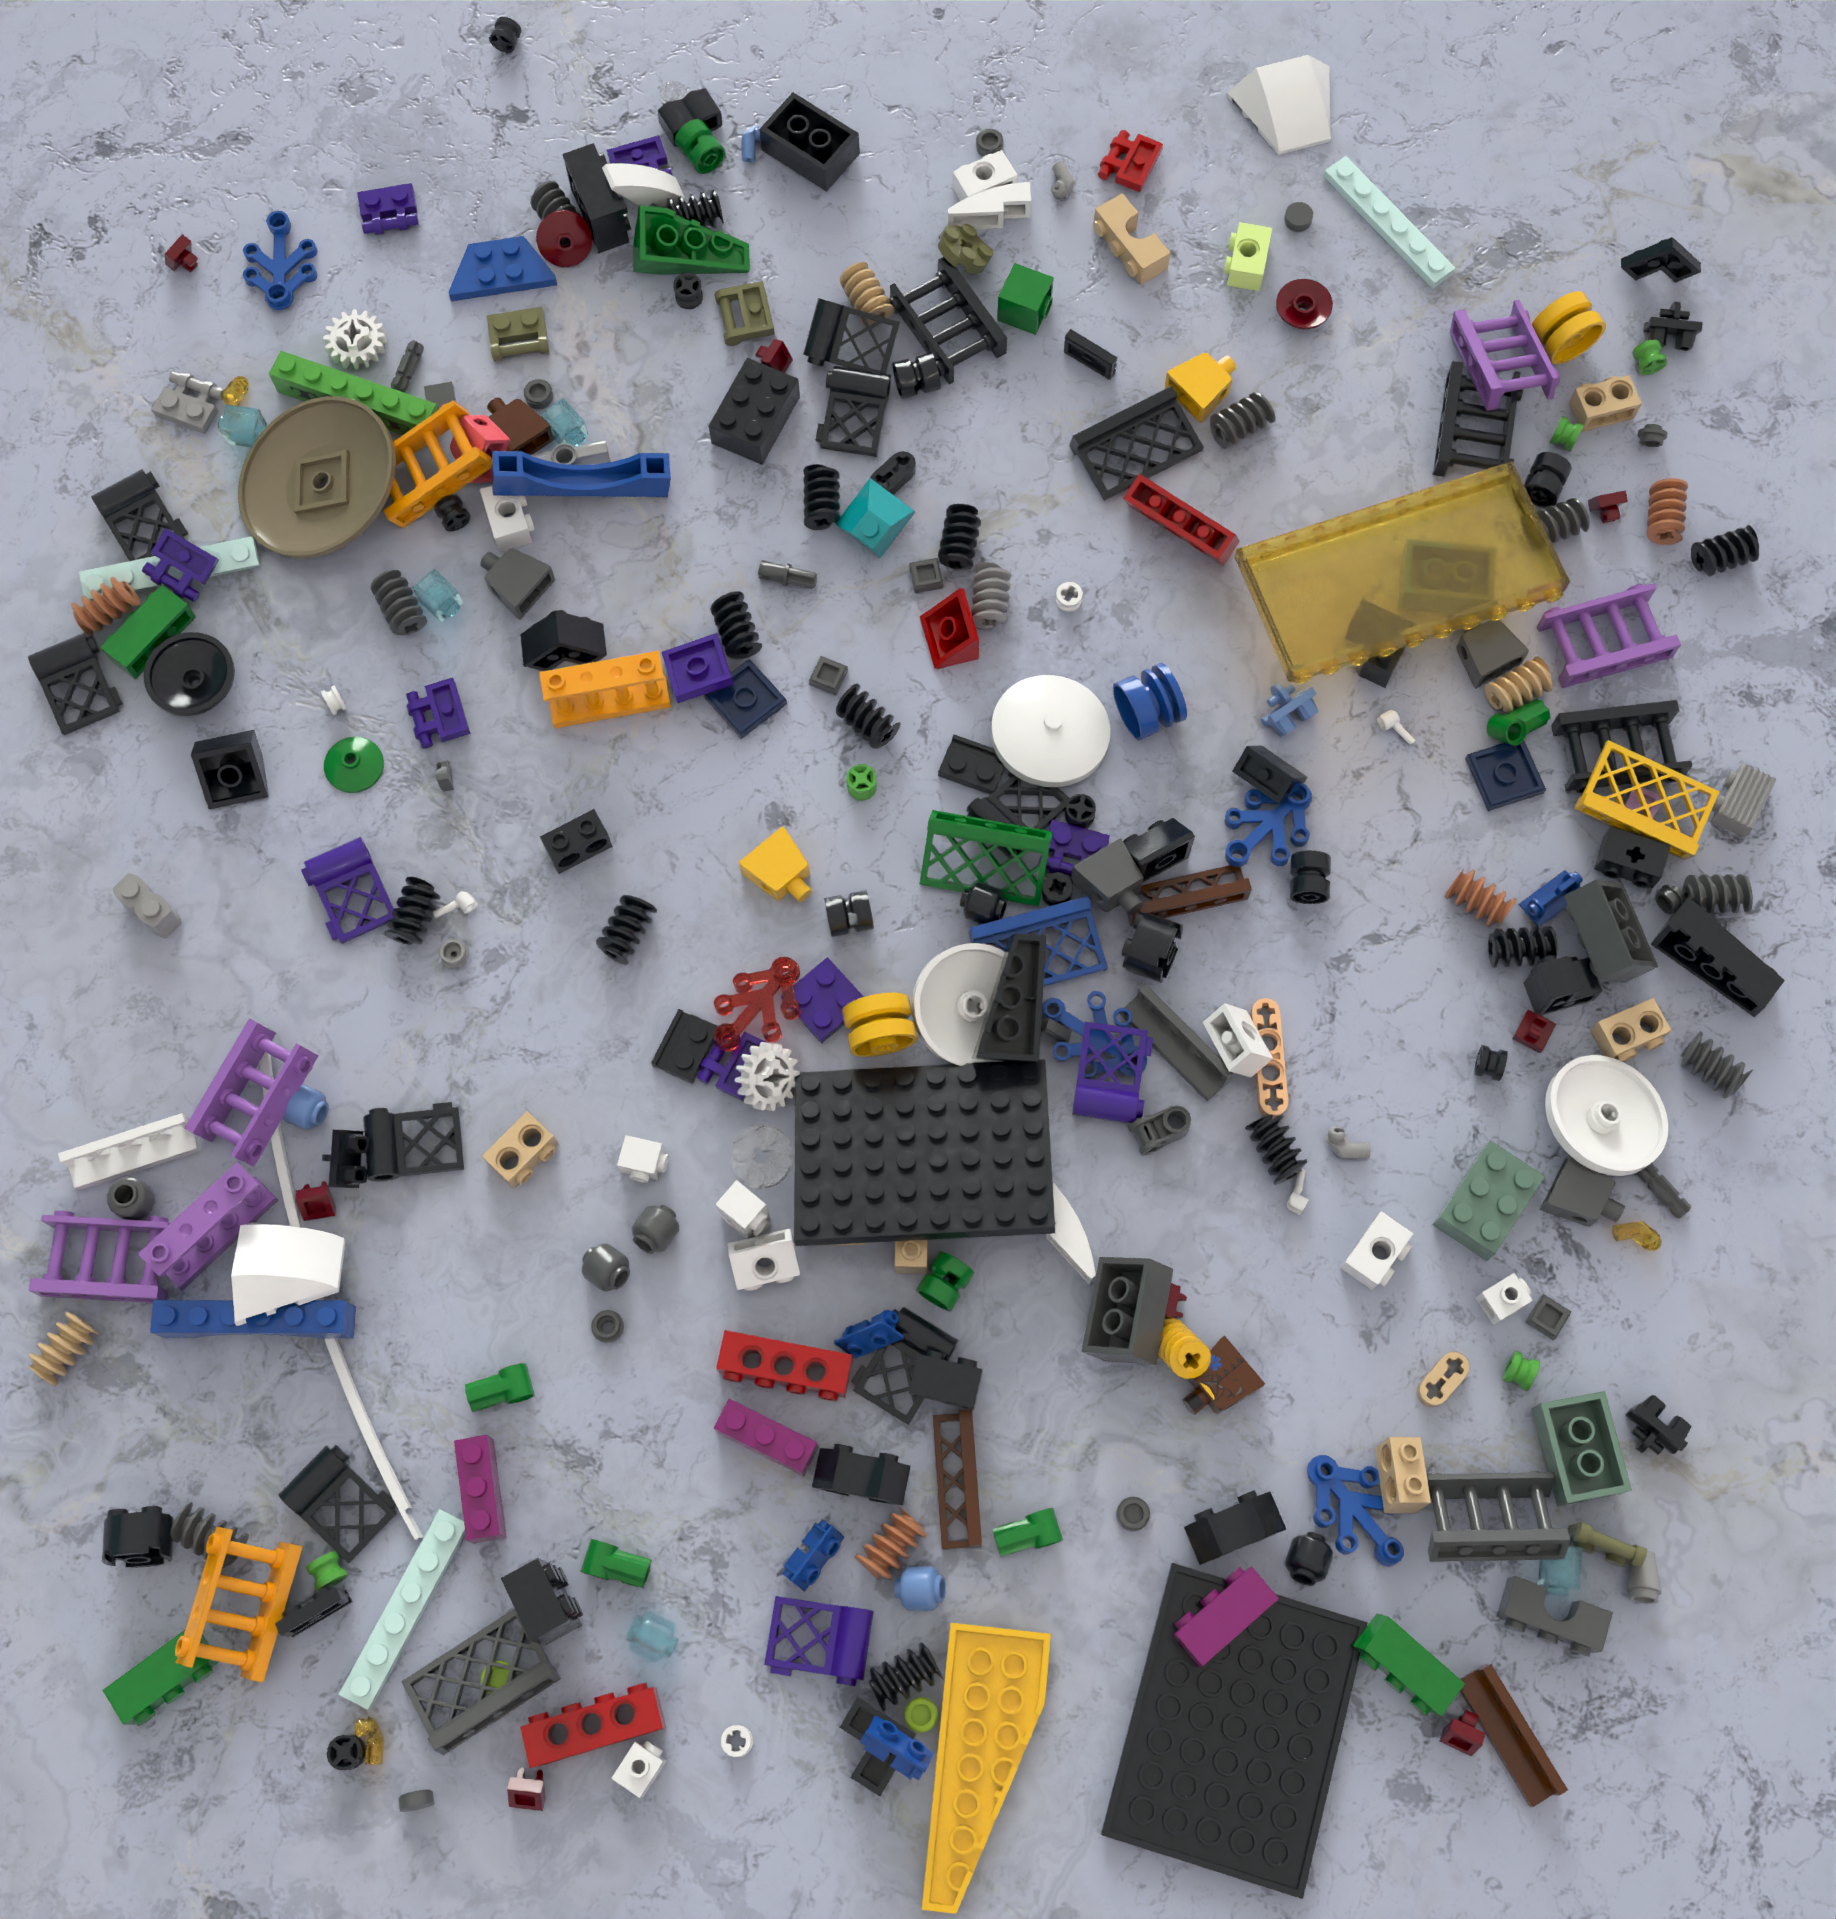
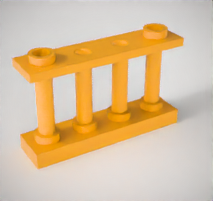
M454 400L442 405L437 412L393 442L396 466L405 461L416 484L415 489L403 496L394 477L390 491L393 503L383 511L387 520L401 528H405L434 508L442 498L454 494L492 468L491 457L476 446L474 448L471 447L459 422L461 417L470 414L467 409ZM449 429L462 453L461 457L451 464L448 463L437 440V437ZM426 445L439 469L438 473L426 480L414 453Z
M659 650L539 672L544 702L549 701L555 729L671 708L666 676L663 675Z
M216 1527L215 1533L209 1536L206 1544L208 1556L184 1636H180L176 1644V1663L192 1668L195 1657L228 1663L240 1667V1677L264 1682L278 1634L275 1623L282 1619V1613L285 1610L303 1546L279 1542L277 1548L269 1550L231 1541L232 1529ZM226 1554L268 1563L271 1568L268 1581L261 1584L221 1575ZM216 1588L259 1597L261 1605L258 1615L251 1618L210 1609ZM206 1622L249 1631L251 1640L248 1649L240 1652L200 1643Z

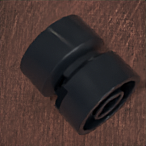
M932 353L916 356L914 362L904 359L892 363L894 379L901 399L917 396L919 390L928 393L941 389L939 372Z
M1539 453L1521 489L1524 499L1538 507L1555 506L1563 490L1562 486L1565 485L1572 470L1569 461L1556 453Z
M1307 850L1291 855L1290 874L1294 877L1290 881V899L1292 901L1302 904H1320L1330 899V881L1326 880V877L1331 873V857L1329 854L1321 851Z
M867 890L850 893L846 899L841 895L824 898L831 937L846 935L853 928L856 932L874 929Z

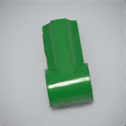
M1535 699L1506 715L1502 713L1494 714L1487 723V734L1492 739L1514 746L1519 745L1528 733L1547 724V721L1551 719L1550 711L1542 700Z
M526 1363L505 1367L499 1370L496 1375L465 1384V1393L472 1412L505 1402L506 1404L522 1402L535 1396Z
M1053 1508L1029 1514L1023 1520L992 1529L1000 1557L1033 1547L1035 1549L1043 1548L1063 1541Z
M594 1539L590 1540L580 1572L601 1579L609 1580L611 1578L628 1585L644 1588L650 1572L651 1559L618 1550L619 1547Z

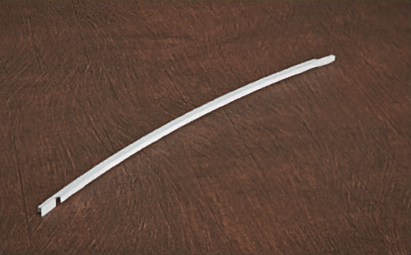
M265 1052L259 1062L260 1071L273 1078L271 1055ZM263 1088L264 1097L268 1092L265 1088ZM279 1123L271 1137V1143L290 1226L303 1228L298 1205L295 1200L296 1197L290 1175L281 1123ZM325 1339L343 1390L382 1478L414 1539L424 1538L412 1515L406 1513V1509L412 1507L374 1431L347 1366L338 1339Z

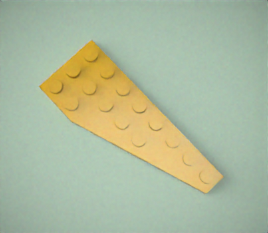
M950 1623L922 1910L956 1914L1045 1705L1051 1634Z

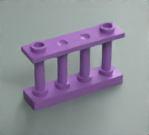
M1514 300L1510 316L1480 322L1470 320L1465 309L1454 311L1450 334L1487 411L1498 409L1500 397L1505 392L1541 386L1547 400L1553 399L1556 386L1560 382L1559 372L1553 368L1530 322L1529 313L1527 310H1524L1520 300ZM1512 328L1516 336L1483 342L1477 334ZM1522 347L1525 356L1493 361L1488 358L1486 353ZM1531 366L1535 374L1533 376L1502 381L1501 378L1498 379L1496 372Z
M1655 583L1645 586L1643 584H1636L1624 592L1562 609L1560 607H1553L1544 612L1537 625V629L1539 632L1551 628L1554 631L1566 660L1565 667L1558 677L1562 688L1673 658L1681 646L1677 635L1669 637L1661 635L1647 603L1656 590ZM1635 605L1650 639L1648 643L1641 645L1633 643L1619 609ZM1608 613L1622 646L1621 650L1612 653L1605 650L1592 617ZM1576 621L1581 622L1595 655L1593 658L1582 661L1581 658L1577 657L1564 626L1565 624Z
M249 1018L184 1129L210 1142H213L216 1135L236 1146L231 1153L232 1157L254 1167L285 1115L289 1100L299 1091L308 1073L312 1070L318 1055L297 1043L292 1051L272 1042L276 1035L274 1031ZM265 1052L284 1062L275 1079L256 1069ZM249 1080L268 1090L259 1107L240 1097ZM232 1108L252 1118L243 1135L223 1124Z
M236 1162L144 1247L138 1255L159 1277L166 1274L179 1289L184 1290L238 1239L240 1225L251 1222L255 1223L278 1199L258 1178L252 1177Z
M60 1210L54 1211V1215H42L41 1221L51 1227H55L47 1274H43V1279L31 1278L30 1292L41 1297L153 1303V1300H167L168 1291L158 1286L159 1282L156 1281L157 1274L146 1262L143 1278L138 1281V1284H126L127 1280L124 1279L131 1232L150 1233L149 1244L170 1224L168 1218L150 1216L148 1221L74 1217V1213ZM68 1229H87L79 1276H75L74 1281L63 1280L64 1276H61ZM100 1230L118 1231L111 1277L107 1278L106 1282H95V1278L92 1275Z

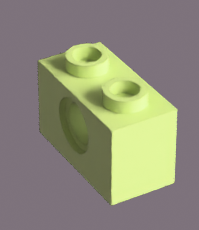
M1239 222L1237 233H1231L1228 250L1233 251V256H1227L1224 273L1229 274L1227 286L1260 291L1272 228Z

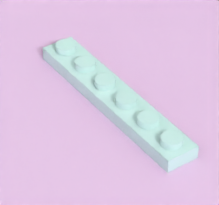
M1347 156L1325 170L1324 178L1432 289L1454 274L1456 268Z
M253 536L199 547L219 559L210 577L261 567ZM153 556L79 571L83 594L92 601V589L102 594L100 584L105 583L108 587H113L110 581L111 577H115L120 582L126 581L135 592L158 588L161 585L150 580L151 577L142 572V568L147 562L157 566L160 559ZM173 566L168 570V574L178 580L184 574Z
M441 1509L438 1510L339 1692L340 1696L366 1710L372 1709L466 1534L463 1520Z

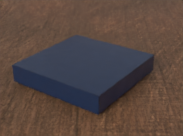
M750 659L731 672L733 685L704 694V698L741 739L787 705L786 698Z
M1524 740L1516 746L1507 743L1492 746L1467 754L1465 758L1488 811L1544 794L1546 791Z

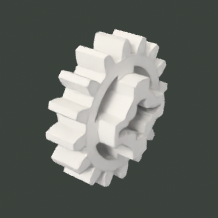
M353 309L350 316H347L345 312H341L342 319L332 318L334 326H326L325 329L328 335L323 336L328 355L332 357L335 364L341 361L345 369L350 364H353L354 369L358 370L361 363L367 368L369 367V360L379 361L377 353H385L383 344L387 343V338L382 323H379L375 315L370 318L368 311L358 315L356 309Z
M760 1042L759 1047L751 1046V1055L742 1054L741 1056L745 1062L744 1065H737L736 1067L741 1072V1076L735 1078V1082L742 1083V1087L737 1091L738 1094L745 1095L744 1103L753 1105L754 1109L775 1111L776 1106L784 1107V1098L792 1099L794 1097L790 1090L792 1087L795 1088L794 1077L800 1075V1071L793 1070V1066L798 1062L797 1059L789 1058L791 1050L782 1048L781 1044Z

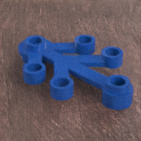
M274 211L266 219L270 232L274 234L273 260L264 254L256 243H248L243 248L247 261L251 263L257 262L273 275V283L263 278L256 267L246 268L243 271V278L247 285L257 286L265 293V301L270 308L284 310L292 304L294 299L293 292L304 282L310 283L316 280L317 271L313 264L303 263L298 269L299 272L287 282L286 275L304 258H314L318 250L313 240L304 239L299 243V247L286 258V235L291 230V222L285 212ZM307 247H312L310 250L305 251ZM252 251H256L255 254H252V255L249 254V253L252 252ZM307 271H312L310 274H304Z
M1296 783L1284 804H1280L1275 810H1256L1261 807L1262 803H1278L1257 789L1247 791L1244 804L1251 810L1229 809L1225 815V825L1228 828L1237 829L1242 823L1261 824L1243 841L1233 840L1227 845L1225 852L1227 863L1233 867L1244 866L1249 860L1251 850L1272 831L1273 849L1270 860L1276 866L1286 865L1290 852L1286 847L1284 818L1292 811L1294 828L1291 832L1290 841L1294 846H1305L1310 836L1306 828L1304 812L1312 801V793L1308 786L1304 783ZM1298 796L1301 800H1294L1291 797ZM1256 797L1259 801L1252 802L1249 798ZM1236 816L1239 818V820L1232 821L1229 819V817ZM1295 834H1302L1305 838L1298 839L1295 837ZM1282 853L1285 858L1279 859L1275 854ZM1239 854L1242 856V858L1236 859L1232 857V855Z
M1093 991L1088 995L1087 1005L1092 1010L1094 1023L1107 1024L1104 1010L1106 998L1100 991ZM1098 996L1103 1002L1099 1006H1094L1090 1001L1093 997ZM1049 998L1042 1004V1018H1050L1057 1023H1062L1083 1037L1085 1023L1067 1012L1065 1004L1060 999ZM1050 1005H1056L1059 1007V1012L1052 1015L1047 1009ZM1126 1008L1117 1009L1113 1015L1114 1024L1131 1028V1012ZM1125 1013L1129 1019L1125 1023H1120L1116 1018L1117 1015ZM1091 1029L1089 1042L1096 1052L1112 1042L1104 1031ZM1126 1035L1121 1039V1048L1127 1056H1130L1139 1049V1047L1134 1045L1133 1035ZM1058 1042L1053 1047V1057L1059 1062H1066L1071 1057L1080 1056L1082 1042L1075 1044ZM1112 1045L1105 1052L1114 1058L1103 1061L1111 1070L1125 1059L1115 1045ZM1058 1048H1066L1068 1054L1065 1057H1059L1056 1054ZM1088 1048L1087 1054H1091L1092 1052H1091V1050ZM1144 1056L1142 1072L1147 1066V1056ZM1092 1060L1088 1064L1094 1067V1071L1091 1074L1084 1073V1078L1092 1079L1097 1074L1107 1072L1100 1062ZM1127 1063L1117 1069L1125 1076L1135 1077V1072Z
M1318 1455L1314 1457L1307 1466L1308 1479L1316 1486L1314 1523L1320 1528H1327L1335 1522L1336 1514L1330 1507L1331 1491L1339 1500L1336 1549L1343 1555L1351 1554L1357 1549L1358 1539L1353 1534L1354 1518L1376 1544L1374 1556L1381 1565L1390 1567L1400 1562L1404 1556V1548L1401 1542L1396 1538L1388 1537L1364 1509L1382 1510L1384 1512L1382 1496L1351 1492L1342 1483H1359L1363 1488L1371 1489L1380 1482L1378 1470L1372 1466H1367L1363 1470L1338 1467L1336 1461L1329 1456ZM1321 1466H1324L1328 1470V1476L1322 1474L1320 1470ZM1365 1473H1369L1373 1477V1482L1366 1480ZM1320 1512H1325L1328 1515V1522L1321 1519ZM1343 1538L1350 1541V1549L1343 1545ZM1388 1545L1394 1548L1395 1555L1389 1553Z

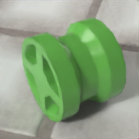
M1648 340L1633 349L1632 354L1634 359L1639 361L1638 370L1641 375L1654 374L1667 365L1666 356L1660 352L1662 346L1659 340Z
M1562 416L1549 443L1563 445L1565 450L1571 452L1584 425L1580 423L1572 424L1568 418Z
M858 764L849 769L846 782L850 796L860 801L873 797L877 789L875 771L866 764Z
M1515 1350L1506 1364L1502 1380L1507 1383L1515 1382L1520 1385L1521 1389L1528 1391L1537 1376L1540 1361L1523 1358L1522 1353Z
M336 1551L317 1558L306 1567L309 1575H313L316 1580L315 1587L317 1591L328 1586L333 1587L348 1577L346 1570L340 1568L338 1564L339 1556Z

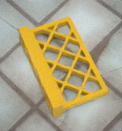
M1608 740L1574 809L1615 828L1671 845L1669 853L1685 860L1695 856L1699 847L1697 842L1720 791ZM1610 751L1621 755L1625 767L1611 772L1607 762ZM1640 765L1649 768L1653 780L1639 784L1633 768ZM1602 769H1604L1605 774L1600 776ZM1627 770L1633 787L1619 792L1613 775ZM1607 777L1613 794L1603 797L1594 793L1593 789L1597 781ZM1667 778L1675 780L1680 793L1667 797L1661 780ZM1655 783L1661 800L1647 804L1641 788ZM1685 785L1691 787L1692 789L1687 790ZM1635 790L1641 807L1631 810L1625 807L1621 795ZM1699 791L1708 795L1704 807L1695 810L1688 793ZM1682 796L1689 813L1675 817L1669 800ZM1615 797L1616 802H1614V801H1612V800H1609V799ZM1662 803L1669 820L1659 823L1653 820L1649 808ZM1642 810L1643 813H1644V815H1642V814H1640V813H1637V812H1639V811ZM1701 812L1700 817L1698 819L1696 813ZM1688 816L1691 817L1695 827L1691 837L1680 832L1677 820Z

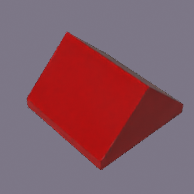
M959 588L920 616L933 665L936 669L979 659V638L965 591Z

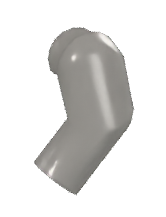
M1059 161L1052 167L1058 181H1056L1055 186L1052 185L1051 192L1056 199H1065L1069 196L1075 180L1064 161Z
M1333 1126L1328 1130L1326 1135L1327 1144L1340 1158H1370L1369 1142L1351 1143L1345 1136L1344 1129L1340 1126Z

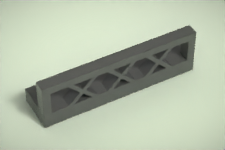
M1143 984L1138 989L1137 996L1124 1007L1132 1014L1130 1025L1135 1029L1148 1030L1147 1037L1153 1038L1152 1047L1208 1102L1230 1081L1233 1072H1229L1224 1061L1146 984ZM1120 1013V1015L1126 1021H1128V1016L1125 1013Z

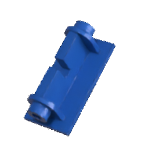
M1564 870L1518 905L1534 924L1540 927L1566 908L1568 904L1564 895L1580 888V883L1583 879L1577 872L1572 874Z
M885 1310L881 1314L872 1317L871 1322L864 1320L853 1326L850 1325L846 1327L841 1338L834 1340V1344L856 1359L904 1339V1336L895 1330L896 1323L899 1321L898 1314L895 1311Z
M823 1519L819 1524L815 1522L814 1526L802 1540V1543L810 1548L806 1554L797 1547L783 1565L785 1570L782 1574L805 1592L809 1585L816 1582L821 1569L828 1559L838 1552L841 1542L845 1537Z
M876 1715L860 1740V1743L864 1745L865 1751H868L883 1762L890 1753L895 1755L890 1766L910 1780L912 1777L916 1780L920 1779L923 1772L925 1773L934 1754L927 1749L924 1743L910 1738L898 1730L892 1722L883 1720Z

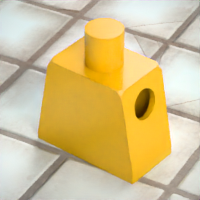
M1202 353L1170 369L1166 375L1165 388L1173 386L1178 395L1176 400L1199 423H1202L1229 394L1232 378L1229 374L1236 370V364L1227 355L1216 362L1208 353Z
M783 826L739 861L741 873L777 901L790 892L800 903L812 893V889L804 882L810 875L809 865Z

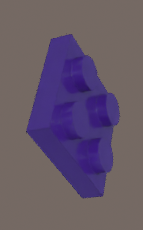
M718 633L662 651L677 703L734 684Z
M827 957L782 994L781 1000L822 1044L845 1025L842 1014L843 1007L864 996Z

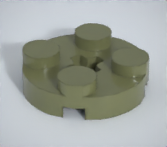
M963 224L962 227L957 225L946 226L938 237L940 239L938 249L943 257L956 268L959 264L967 267L965 272L970 274L982 273L994 254L993 250L977 236L976 229L969 224Z

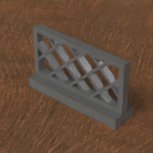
M515 1609L401 1681L429 1735L428 1740L434 1751L445 1755L561 1679L555 1667L551 1665L541 1644L530 1642L531 1645L525 1644L527 1634ZM518 1619L522 1626L518 1642L503 1639L506 1625ZM497 1631L496 1637L490 1636ZM482 1640L494 1642L489 1661L473 1657L476 1645ZM501 1643L516 1646L511 1666L494 1662L496 1661ZM523 1648L534 1650L540 1660L539 1663L530 1669L518 1667ZM468 1650L467 1656L461 1655ZM455 1658L465 1660L460 1680L444 1676L447 1663ZM471 1662L487 1665L482 1685L466 1681ZM492 1666L510 1670L506 1684L499 1689L487 1686L492 1675ZM438 1670V1674H437V1675H436V1674H431V1673H433L434 1671ZM516 1672L522 1673V1674H520L519 1676H517L516 1678H514ZM425 1677L436 1679L430 1699L419 1697L413 1686ZM442 1681L458 1684L452 1704L437 1701ZM464 1686L480 1689L477 1703L470 1708L459 1706ZM486 1691L493 1692L487 1697H485ZM422 1702L429 1703L427 1710L425 1709ZM435 1705L450 1708L447 1722L435 1729L431 1721ZM457 1710L463 1711L462 1713L456 1716Z

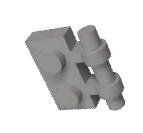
M172 371L169 381L177 384L176 389L164 387L151 410L155 416L206 434L218 412L216 406L211 404L213 398L223 400L225 390L218 388L215 383L208 380L202 382L194 379V376L189 373ZM191 390L200 393L198 398L189 396L188 394Z

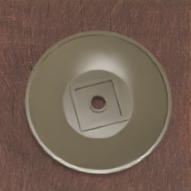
M326 396L307 400L279 415L255 440L246 456L239 478V509L243 522L250 534L268 550L278 555L295 559L316 558L330 554L359 537L379 515L393 485L396 454L387 426L379 416L364 404L353 399L338 396ZM325 478H328L327 484L324 487L319 488V485L323 482V480Z

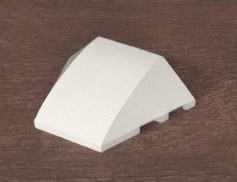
M1309 55L1257 67L1226 94L1231 102L1235 101L1242 109L1243 116L1250 118L1258 127V133L1278 155L1328 143L1331 140L1330 66Z
M254 1222L240 1225L231 1274L236 1326L247 1323L246 1318L266 1312L267 1316L275 1314L277 1308L294 1302L297 1305H302L338 1293L345 1251V1239L335 1234L309 1228L266 1225Z

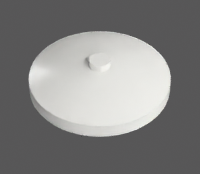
M1041 675L1016 683L1002 695L995 707L991 721V741L999 760L1018 778L1042 787H1064L1084 780L1099 767L1110 742V722L1104 706L1088 688L1065 677Z
M979 943L962 944L949 948L935 956L924 967L916 981L912 995V1016L916 1030L928 1049L949 1064L963 1066L966 1063L1002 1062L972 1059L1005 954L1001 949Z
M1583 1056L1567 1063L1555 1074L1549 1083L1545 1097V1109L1549 1126L1563 1149L1583 1166L1606 1175H1630L1646 1168L1663 1151L1668 1137V1118L1664 1104L1652 1084L1630 1065L1608 1056Z

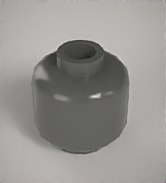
M128 1176L116 1180L109 1187L107 1193V1204L110 1210L125 1220H141L151 1212L155 1203L151 1187L136 1177Z
M665 1205L646 1207L632 1226L633 1242L641 1250L650 1254L665 1251L679 1232V1224L675 1219V1212Z
M605 1243L592 1247L583 1256L582 1274L584 1278L602 1291L607 1292L621 1288L630 1276L628 1258L609 1244Z

